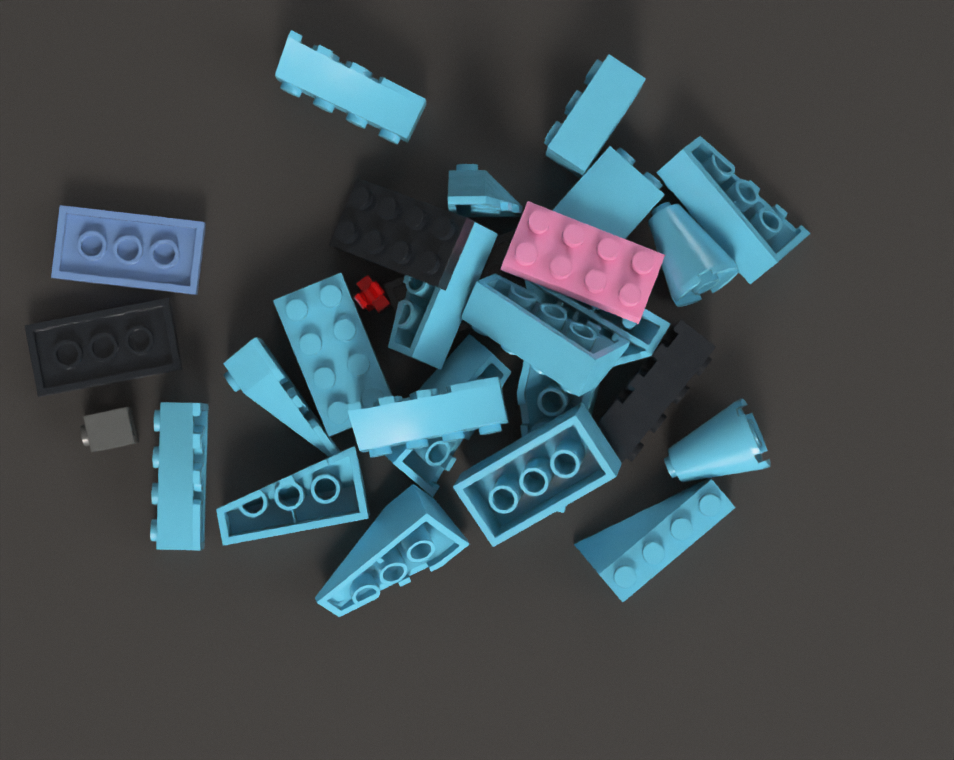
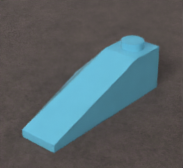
M412 484L382 510L316 595L315 600L319 605L336 616L341 617L377 599L381 590L397 582L400 587L411 582L409 576L429 567L431 572L442 567L466 548L469 542L437 501Z

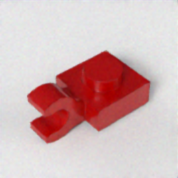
M367 275L356 283L361 291L356 294L354 299L362 309L366 308L370 312L375 308L381 314L391 306L383 295L385 291L376 280L373 282Z

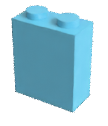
M609 146L552 211L626 239L665 194L660 191L663 185L652 174L646 171L642 175L632 166L636 161L625 150L619 147L615 151Z

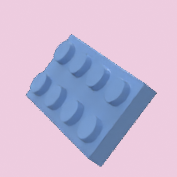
M60 205L51 278L198 295L206 223Z

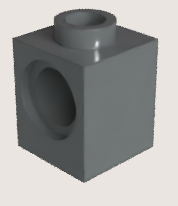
M132 407L83 416L85 424L80 425L81 438L85 447L90 446L91 452L139 443Z

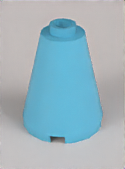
M665 202L652 210V217L648 224L657 252L665 255L661 266L671 298L677 307L687 306L702 300L700 294L711 290L712 293L718 291L737 275L738 267L736 262L680 204L671 205L670 202Z
M743 398L735 401L668 448L669 456L665 457L664 461L672 478L678 476L681 482L762 470L771 466L770 459L765 461L762 459L761 453L768 450L753 414L745 415L741 408L748 405Z

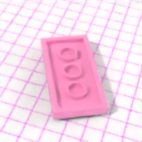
M528 201L500 270L639 324L665 255Z

